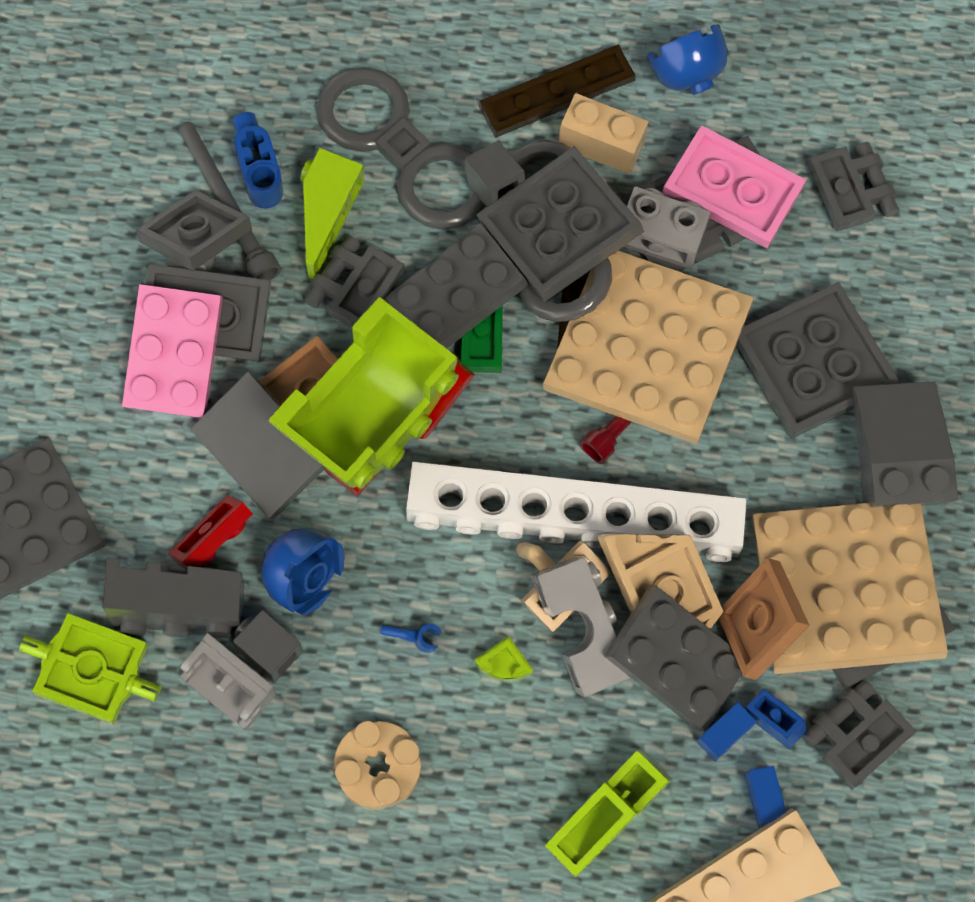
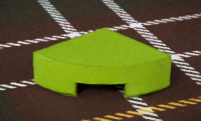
M509 636L474 659L475 665L482 672L500 680L522 679L531 675L534 671Z

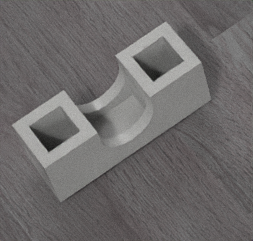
M575 556L531 574V579L545 615L554 617L563 612L574 610L582 616L585 622L586 633L583 641L576 648L561 654L576 693L587 697L630 679L627 674L604 657L616 639L613 626L617 625V619L608 601L602 602L597 589L598 586L602 585L595 564L592 561L587 563L585 557Z

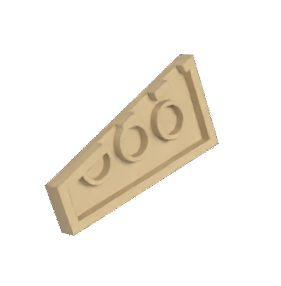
M791 808L773 822L766 824L647 902H794L841 886V883L798 812Z

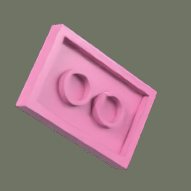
M701 125L664 185L662 193L681 202L693 201L701 205L703 209L711 211L709 217L711 220L768 249L803 190L806 179Z
M139 284L122 407L199 418L206 414L223 301L222 296Z

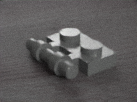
M869 142L856 146L855 151L859 157L856 159L851 158L845 146L812 156L808 161L807 165L836 232L873 221L876 212L872 205H880L885 217L894 216L899 212L895 201L897 197L896 191L892 184L887 183L881 170L883 162L880 155L873 152ZM859 175H867L872 188L865 190Z
M347 236L342 244L335 246L330 253V262L321 274H316L309 284L311 290L304 301L311 307L318 308L324 298H331L333 301L327 308L328 315L352 328L379 297L385 301V297L391 292L405 271L404 263L371 245L362 257L354 254L360 243L354 237ZM344 269H349L352 273L343 286L336 283L335 281Z
M862 680L855 688L848 687L839 695L840 701L826 714L820 712L811 720L812 726L802 736L804 741L812 748L823 739L828 740L834 746L822 759L851 790L856 788L916 732L912 725L887 699L875 710L866 702L875 693L873 686L866 680ZM854 714L861 723L846 735L838 725L849 715Z

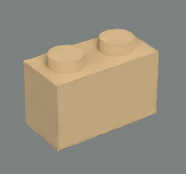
M575 93L560 125L559 143H564L570 148L575 146L584 157L631 174L645 143L649 121Z

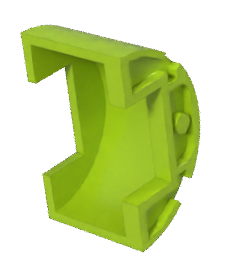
M380 297L352 326L354 340L352 345L305 396L296 389L268 420L272 426L350 488H364L384 467L391 470L399 463L405 453L403 447L412 437L419 439L426 432L432 422V419L428 417L441 396L450 391L459 377L454 372L458 357Z

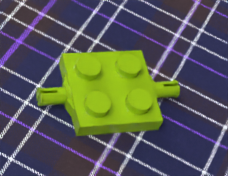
M67 613L59 633L50 643L25 635L22 639L25 644L22 642L20 644V652L42 659L41 673L32 690L34 695L112 725L115 724L124 702L132 693L156 702L158 699L157 694L161 692L162 685L139 678V667L149 647L146 642Z

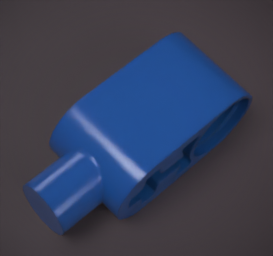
M244 112L233 119L236 131L234 144L238 164L250 201L259 208H272L283 197L279 165L268 132L258 125L254 113ZM252 148L257 149L260 154V160L254 162L251 152ZM262 181H269L273 183L270 187L267 188L256 187V185Z

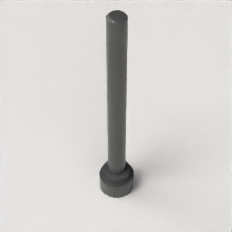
M192 122L183 123L179 128V132L217 201L241 212ZM252 230L238 239L247 254L245 269L250 278L272 280L280 274L281 266L275 255L268 252L267 249L260 247Z

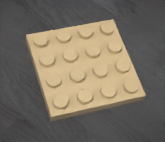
M617 251L608 257L612 264V283L606 298L593 312L577 320L569 321L543 383V390L698 445L750 312L754 297ZM595 267L591 269L580 297L591 287L595 278Z
M870 503L753 514L758 565L760 566L766 558L781 562L810 625L772 664L774 674L935 660L947 657V644L921 504L870 508Z

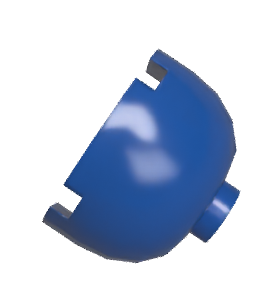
M719 24L710 26L713 34L707 35L705 33L702 35L701 30H698L659 47L662 54L659 57L656 53H649L647 57L659 81L667 88L675 91L690 89L692 95L713 88L712 79L722 73L727 63L728 55L726 41Z
M312 528L292 529L278 537L267 547L264 554L262 581L269 596L292 613L296 611L301 615H308L318 609L333 591H322V589L334 573L341 576L344 569L345 553L342 544L325 533Z

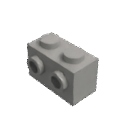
M634 186L627 208L640 221L644 233L624 247L692 270L711 211L703 209L701 205L693 201L681 202L666 197L662 192L653 188L642 189Z

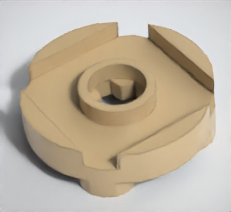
M365 721L358 724L355 729L348 732L341 740L334 758L336 780L343 793L350 801L366 809H385V807L399 804L411 795L420 778L421 763L418 746L405 730L388 722ZM378 754L386 756L385 764L390 766L387 773L380 771L376 777L369 774L370 766L366 764V761L369 757L376 758Z

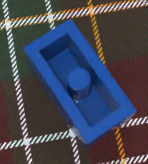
M764 688L746 707L747 712L757 721L756 724L789 750L807 731L805 719Z
M737 702L698 739L697 744L716 762L757 721Z
M774 765L747 771L744 776L758 828H761L786 813V808Z

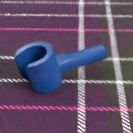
M385 624L381 628L382 635L414 642L416 647L424 653L434 652L438 646L425 643L422 634L431 633L439 636L442 633L441 629L434 624L424 625L419 631Z

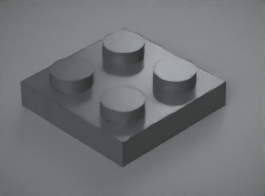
M194 190L136 230L140 243L194 271L252 230L250 217L198 190Z

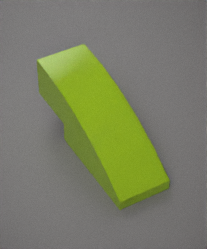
M643 749L637 750L545 844V847L577 877L673 779Z

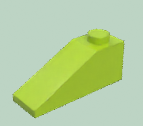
M319 148L314 160H307L300 177V181L303 182L306 265L308 278L312 280L316 274L320 273L365 182L362 164Z

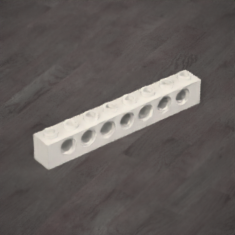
M412 462L406 512L407 521L414 522V526L425 530H436L439 528V525L454 526L456 531L463 534H479L481 530L498 531V536L507 539H520L523 534L539 536V540L551 544L563 543L564 539L580 540L589 548H602L597 538L601 534L691 535L698 554H706V558L710 561L728 562L731 561V557L738 558L743 548L746 498ZM446 494H455L460 497L462 502L455 507H446L439 500ZM494 498L499 500L503 507L499 511L489 512L481 506V503L486 499ZM529 503H537L543 507L545 512L540 516L533 517L527 515L523 507ZM569 508H579L585 513L586 518L581 521H572L566 517L564 512ZM612 512H619L626 517L628 522L622 526H615L607 520L606 515ZM661 517L667 521L669 528L661 531L655 530L649 525L648 519ZM701 521L709 527L710 533L698 535L692 531L690 523Z

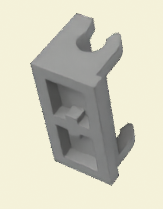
M208 633L180 667L183 670L180 678L244 731L249 728L276 696L274 687Z

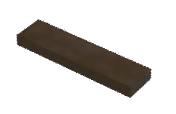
M619 44L480 100L479 108L495 138L569 108L575 93L591 99L635 81V73Z

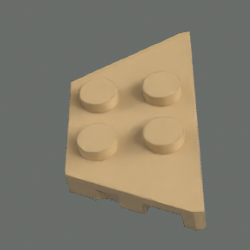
M601 534L597 536L631 614L649 586H658L708 628H712L723 613V609L691 535Z

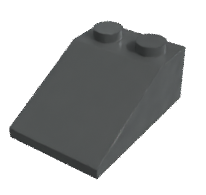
M936 382L853 387L863 503H870V508L904 504H921V506L940 505L957 501L958 490L955 460Z

